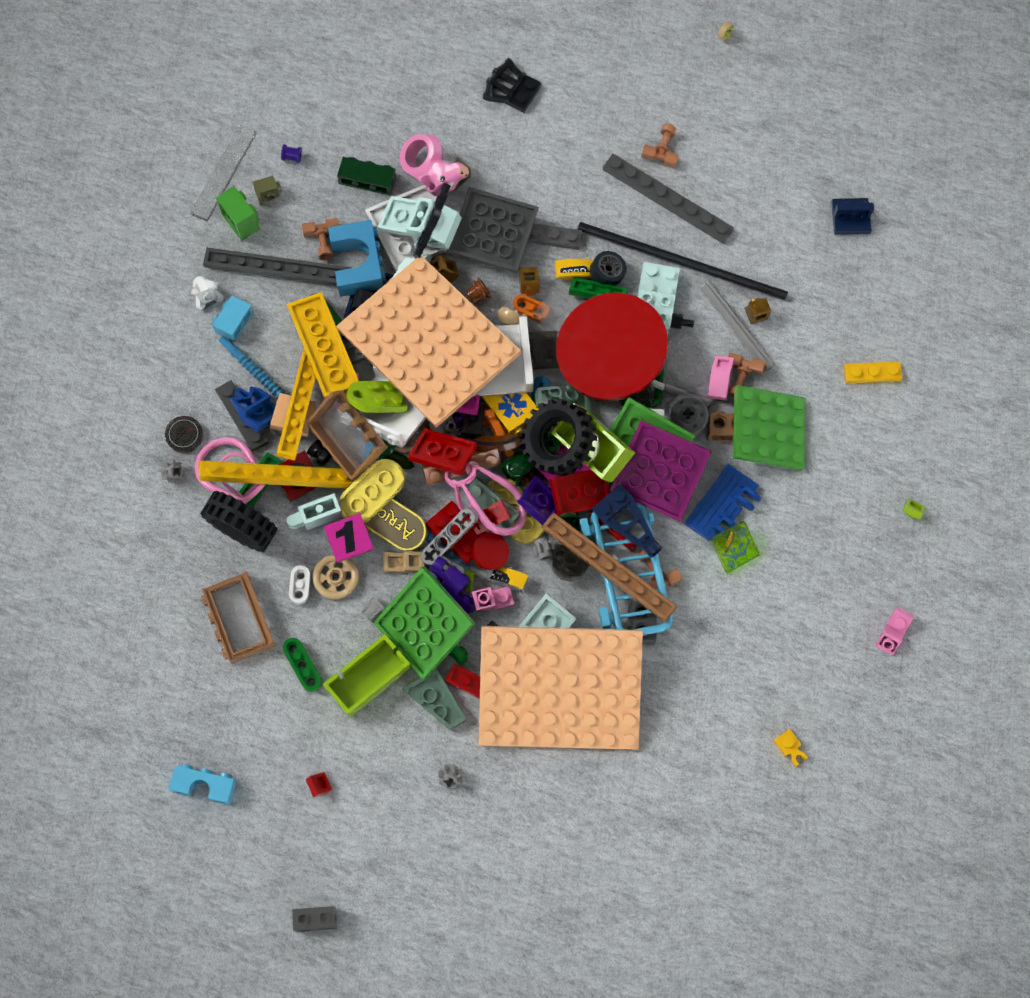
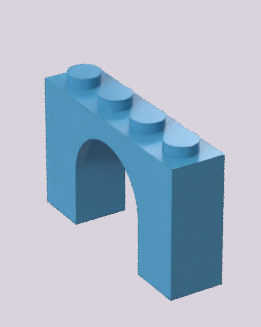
M372 220L328 227L333 253L356 249L362 250L369 255L368 259L358 267L335 271L340 297L354 295L357 290L371 292L381 289L383 282L386 281L384 270L381 271L380 269L384 265L382 255L378 256L381 248L379 241L375 240L378 237L377 226L373 227Z

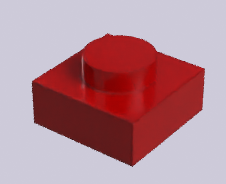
M325 772L309 776L305 779L313 798L332 791Z

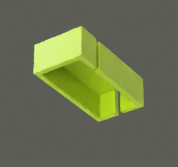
M578 405L586 410V414L592 416L593 420L590 422L596 425L597 428L593 431V435L597 436V441L592 442V446L596 447L595 451H590L588 456L591 459L589 462L584 460L583 463L591 467L590 469L601 479L612 483L635 452L585 407ZM560 421L551 433L570 449L575 437L574 428L569 422Z
M384 634L340 669L343 676L342 679L335 673L323 683V686L350 719L410 670L411 665L399 650L397 651L396 646L387 635Z

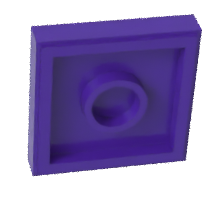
M536 475L517 500V503L543 526L553 512L555 514L557 512L551 488Z

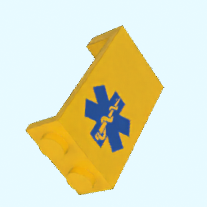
M527 393L481 396L490 409L492 408L494 414L508 430V433L516 437L523 435L521 430L527 427V423L524 422L525 419H531L533 416L530 413L531 410H539Z

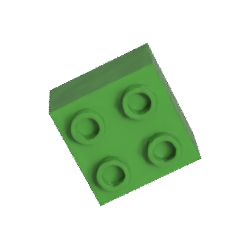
M233 186L216 197L221 215L241 241L259 230L257 211L252 204L246 202L247 198L241 190L238 191Z

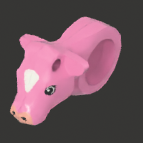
M434 134L414 135L404 143L401 149L400 164L402 169L425 185L428 192L433 196L437 197L440 194L444 183L451 186L450 192L455 189L460 180L465 179L469 175L468 167L464 164L442 161V146ZM427 146V158L422 165L417 167V154L423 147Z

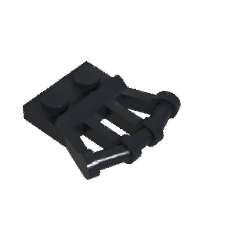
M507 58L502 65L494 68L491 77L487 78L483 99L491 102L505 103L525 113L541 88L542 82L526 75V73H522L514 65L513 61ZM509 68L518 79H515L503 72ZM499 78L512 85V88L510 89L498 83L497 79ZM493 88L507 96L493 94Z

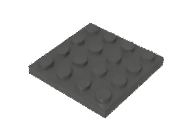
M469 187L459 214L462 219L451 245L447 249V254L517 274L539 207Z

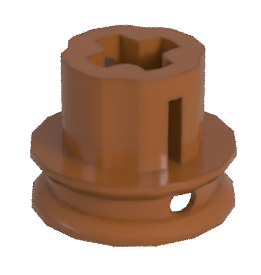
M478 278V281H473L474 286L466 290L468 297L474 305L482 299L486 302L487 298H492L489 290L480 278Z

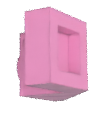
M715 356L711 370L708 398L727 400L734 358Z
M510 586L491 590V587L472 592L476 611H498L515 605Z
M896 606L875 647L893 656L902 642L904 633L912 622L914 615Z

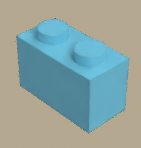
M231 296L223 304L221 313L213 320L212 326L215 333L235 342L254 313L252 306Z

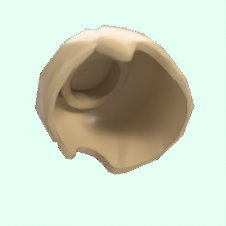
M502 307L498 311V319L502 325L519 324V317L527 316V314L518 315V310L512 311L506 307Z

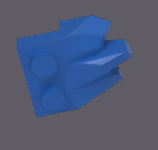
M252 386L249 388L250 392L241 388L235 389L236 397H231L230 401L243 423L257 433L271 424L276 406L270 402L271 395L261 388Z

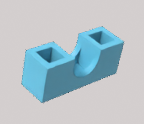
M181 764V767H174L168 790L173 793L192 796L196 785L207 783L210 788L208 795L210 801L231 805L236 781L232 779L230 774L220 773V776L214 775L212 770L201 768V771L193 770L191 765Z

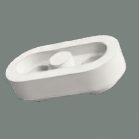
M303 565L294 567L290 575L289 598L296 605L306 603L309 598L311 574L309 569ZM304 574L305 576L303 579H298V575ZM297 593L303 594L301 598H296Z

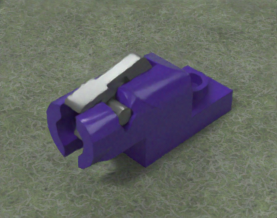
M439 556L431 565L430 571L434 573L440 582L443 581L441 585L467 614L474 612L476 609L474 599L468 594H463L471 583L470 578L465 574V567L447 556Z

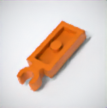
M492 408L484 412L493 435H505L507 433L506 428L496 419ZM515 448L501 451L504 458L508 459L514 455L513 451Z

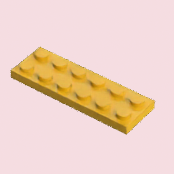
M322 292L286 304L324 399H326L330 392L343 390L344 393H347L349 386L359 380Z

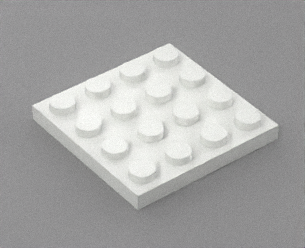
M425 185L396 196L412 200H418L421 197L435 201L437 198L428 192ZM387 200L365 209V213L368 219L372 220L373 227L377 226L378 239L396 273L399 265L406 257L413 258L417 243L411 236L382 232L378 229V225L389 202ZM426 246L423 254H429L432 258L446 252L447 249Z

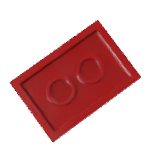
M424 428L410 451L408 458L412 462L462 475L477 449V443Z
M592 470L549 479L558 516L564 513H576L592 509L610 493L608 482L601 479Z
M450 501L425 523L426 528L437 536L460 512L458 505ZM467 515V517L461 522L464 523L465 521L469 520L468 518L470 516ZM454 524L452 532L455 535H459L460 528ZM473 527L450 549L466 565L473 559L471 554L472 543L479 536L475 533ZM441 537L440 541L447 546V540Z

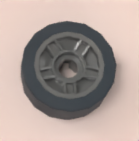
M602 251L597 254L590 265L591 278L595 282L605 285L617 286L624 278L627 270L623 258L612 251Z

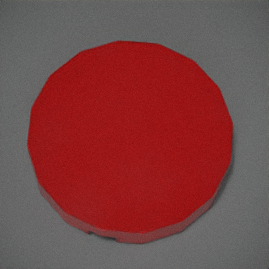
M485 532L473 541L471 554L474 562L481 569L495 571L503 567L508 561L509 547L505 539L499 534Z

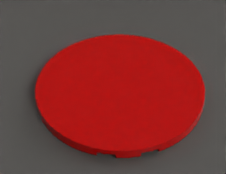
M625 293L601 294L577 306L562 324L556 343L558 366L566 381L579 393L589 398L601 401L626 399V397L638 394L646 389L656 376L660 374L668 355V333L659 313L643 299Z

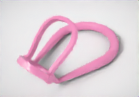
M222 437L211 441L197 455L194 466L197 480L202 487L211 492H224L226 495H231L235 499H239L247 504L266 484H254L243 496L226 482H221L223 486L234 493L232 494L209 481H200L198 463L199 460L204 461L211 450L226 444L240 448L244 454L231 452L223 457L220 462H225L231 456H240L247 463L257 464L252 451L246 443L237 438Z
M470 462L466 467L469 477L464 480H450L449 477L452 473L446 471L445 480L448 485L454 488L456 502L460 511L464 509L459 487H462L470 501V505L467 508H474L478 512V518L483 525L493 533L507 536L517 533L523 527L527 515L526 510L520 504L518 506L521 514L517 522L509 528L498 527L489 520L466 487L467 484L475 479L477 469L508 489L517 501L522 494L514 484L479 465H472Z

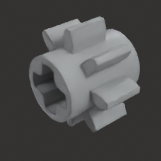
M175 459L162 462L161 469L159 470L162 480H168L169 483H175V479L181 480L184 472L181 466L182 463L176 462Z
M542 537L534 541L535 546H532L534 557L539 556L540 560H545L554 556L553 551H556L553 540L549 541L548 537Z
M445 764L444 770H439L438 772L439 784H443L446 789H456L457 784L463 782L462 769H458L455 764Z

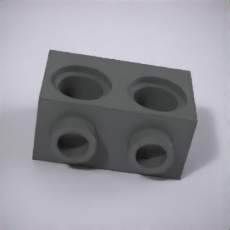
M633 601L632 607H628V613L637 612L640 609H648L637 601ZM649 613L645 617H640L639 615L628 617V619H631V626H628V630L657 625V616L653 613ZM657 633L643 636L642 644H655Z
M334 906L292 909L293 931L295 932L337 929L336 907Z

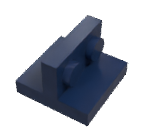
M868 198L832 199L834 235L871 233L870 217L874 211V203H869Z

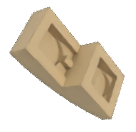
M384 552L383 573L418 572L421 567H424L421 557L422 552Z

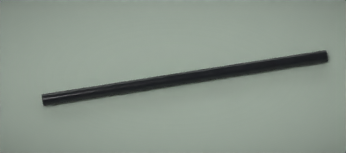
M583 222L579 223L577 229L785 300L788 291Z

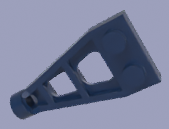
M621 484L592 508V511L606 526L644 550L651 558L662 550V546L655 540L634 498ZM627 507L633 515V520L627 525H621L614 519V516ZM636 524H640L645 531V534L640 539L635 538L629 532Z

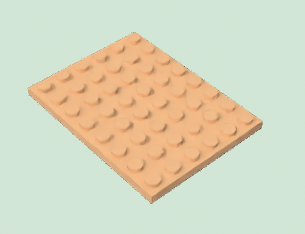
M422 256L412 261L336 326L436 428L522 354L521 350Z
M482 626L479 745L639 750L643 631Z

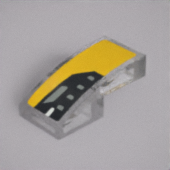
M504 565L495 571H491L487 582L502 588L508 587L524 594L531 574Z

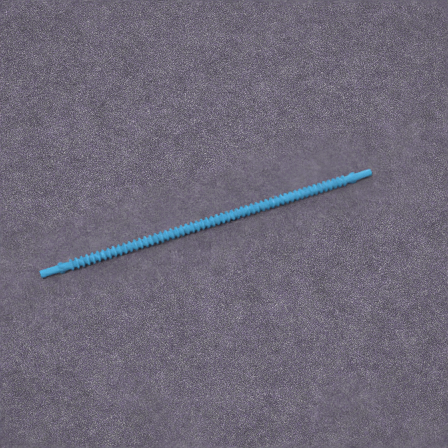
M225 336L219 339V342L231 352V356L238 359V363H242V367H246L247 371L250 370L249 373L253 374L254 378L257 377V381H261V385L265 384L264 387L269 388L268 391L272 392L273 396L276 395V399H278L279 393H285V390H281L280 386L277 387V383H273L274 381L270 379V376H266V372H262L261 368L258 369L259 366L255 365L254 361L251 362V358H247L246 354H242L239 347H235ZM427 529L426 541L431 542L435 535ZM439 541L440 545L443 548L447 547L441 541ZM451 550L444 555L464 566L465 569L470 570Z

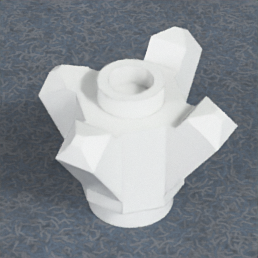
M204 276L194 279L191 294L196 296V308L202 310L206 307V303L212 300L216 302L223 301V295L216 290L218 282L209 281Z

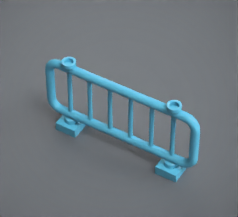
M636 502L653 534L651 524H654L653 513H648L646 506ZM594 512L591 515V524H588L587 518L579 519L581 533L590 540L591 536L594 535L596 545L604 551L605 547L631 543L626 539L604 544L601 530L609 529V527L606 525L600 526L598 516ZM631 521L620 522V524L627 525ZM644 554L628 558L617 559V561L622 563L643 558H649L650 556L648 554ZM657 554L651 558L654 571L636 575L640 578L655 575L658 586L656 590L668 598ZM603 576L611 613H608L607 607L599 608L602 629H611L612 624H614L615 629H624L621 619L652 613L649 610L620 615L617 601L632 597L629 595L616 597L613 583ZM673 615L670 616L666 623L633 630H642L643 636L666 631L672 625Z

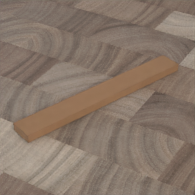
M554 512L541 527L542 530L666 623L678 606Z

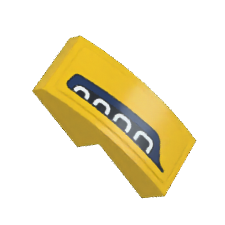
M593 259L556 260L554 262L556 279L573 280L574 277L592 279L590 265Z

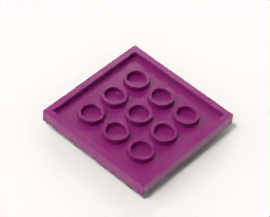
M641 420L629 446L635 454L615 478L610 490L613 491L621 484L634 498L635 502L680 522L712 451Z

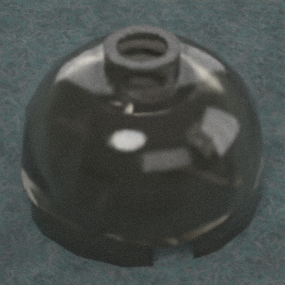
M557 545L552 552L551 569L563 581H577L584 576L589 568L586 562L563 545Z

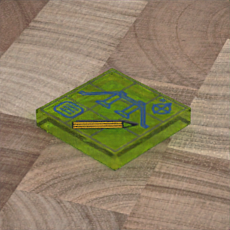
M745 521L739 522L710 539L727 574L760 556Z

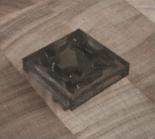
M557 331L528 332L532 369L559 368L556 357Z

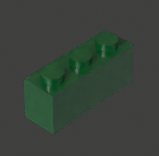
M343 157L337 174L338 184L391 196L396 180V170L389 165L382 166L372 161L365 162L354 157Z

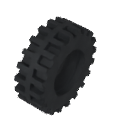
M550 399L548 404H538L540 409L538 411L535 409L531 410L530 413L533 416L531 419H525L524 422L527 423V427L521 430V433L525 434V439L521 440V444L526 446L523 453L530 457L528 459L529 463L534 464L537 469L560 476H565V473H575V468L582 469L584 467L582 462L584 460L589 462L591 458L588 454L590 451L594 452L596 448L592 446V442L597 441V436L593 435V431L597 429L596 425L590 422L593 420L592 416L586 414L584 408L563 399H558V401ZM568 421L574 428L575 437L573 444L566 453L554 455L547 447L548 433L557 422Z
M214 491L200 512L201 517L206 519V522L212 524L215 529L231 537L232 540H236L240 544L246 545L258 552H264L278 531L275 524L270 522L269 518L264 517L261 512L254 510L252 506L246 505L243 501L237 500L231 495H226L224 492Z

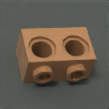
M722 411L710 413L708 418L709 441L733 442L734 413L724 414ZM714 423H720L723 427L717 428Z

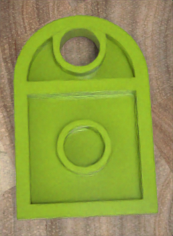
M356 381L349 386L346 394L348 402L354 408L367 413H403L408 408L401 392L390 381Z

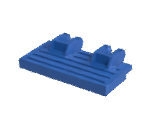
M727 464L687 518L684 525L707 541L716 543V545L721 537L716 535L715 532L728 540L730 532L728 533L727 530L721 527V523L734 531H738L740 527L734 520L743 508L736 503L753 511L754 505L742 497L744 493L754 501H760L762 499L761 496L755 492L759 485Z

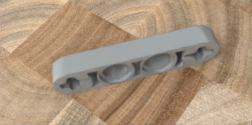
M471 507L461 510L422 551L421 557L423 562L431 565L439 556H444L477 522L478 512ZM468 513L471 514L470 520H467L464 523L461 522L467 517ZM454 524L460 528L459 535H455L452 532ZM441 537L447 540L446 548H443L439 543ZM435 549L438 550L433 554V558L430 559V552L434 551Z

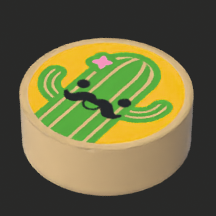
M725 22L718 31V37L726 40L732 34L734 25L730 22Z

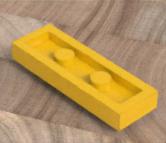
M900 361L844 364L843 366L845 384L899 382L902 380Z

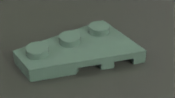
M570 384L566 387H541L535 391L536 408H539L538 404L540 403L548 404L550 399L555 401L563 399L567 402L583 406L591 413L590 398L579 393Z
M478 476L467 487L482 510L500 500L504 501L512 517L499 523L498 527L509 528L520 516L521 513Z
M437 668L426 679L422 680L419 678L402 688L403 691L448 730L467 721Z

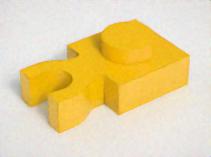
M788 729L773 740L784 757L790 755L791 763L794 767L799 765L796 761V756H800L803 761L808 759L807 755L798 749L801 743L791 729Z

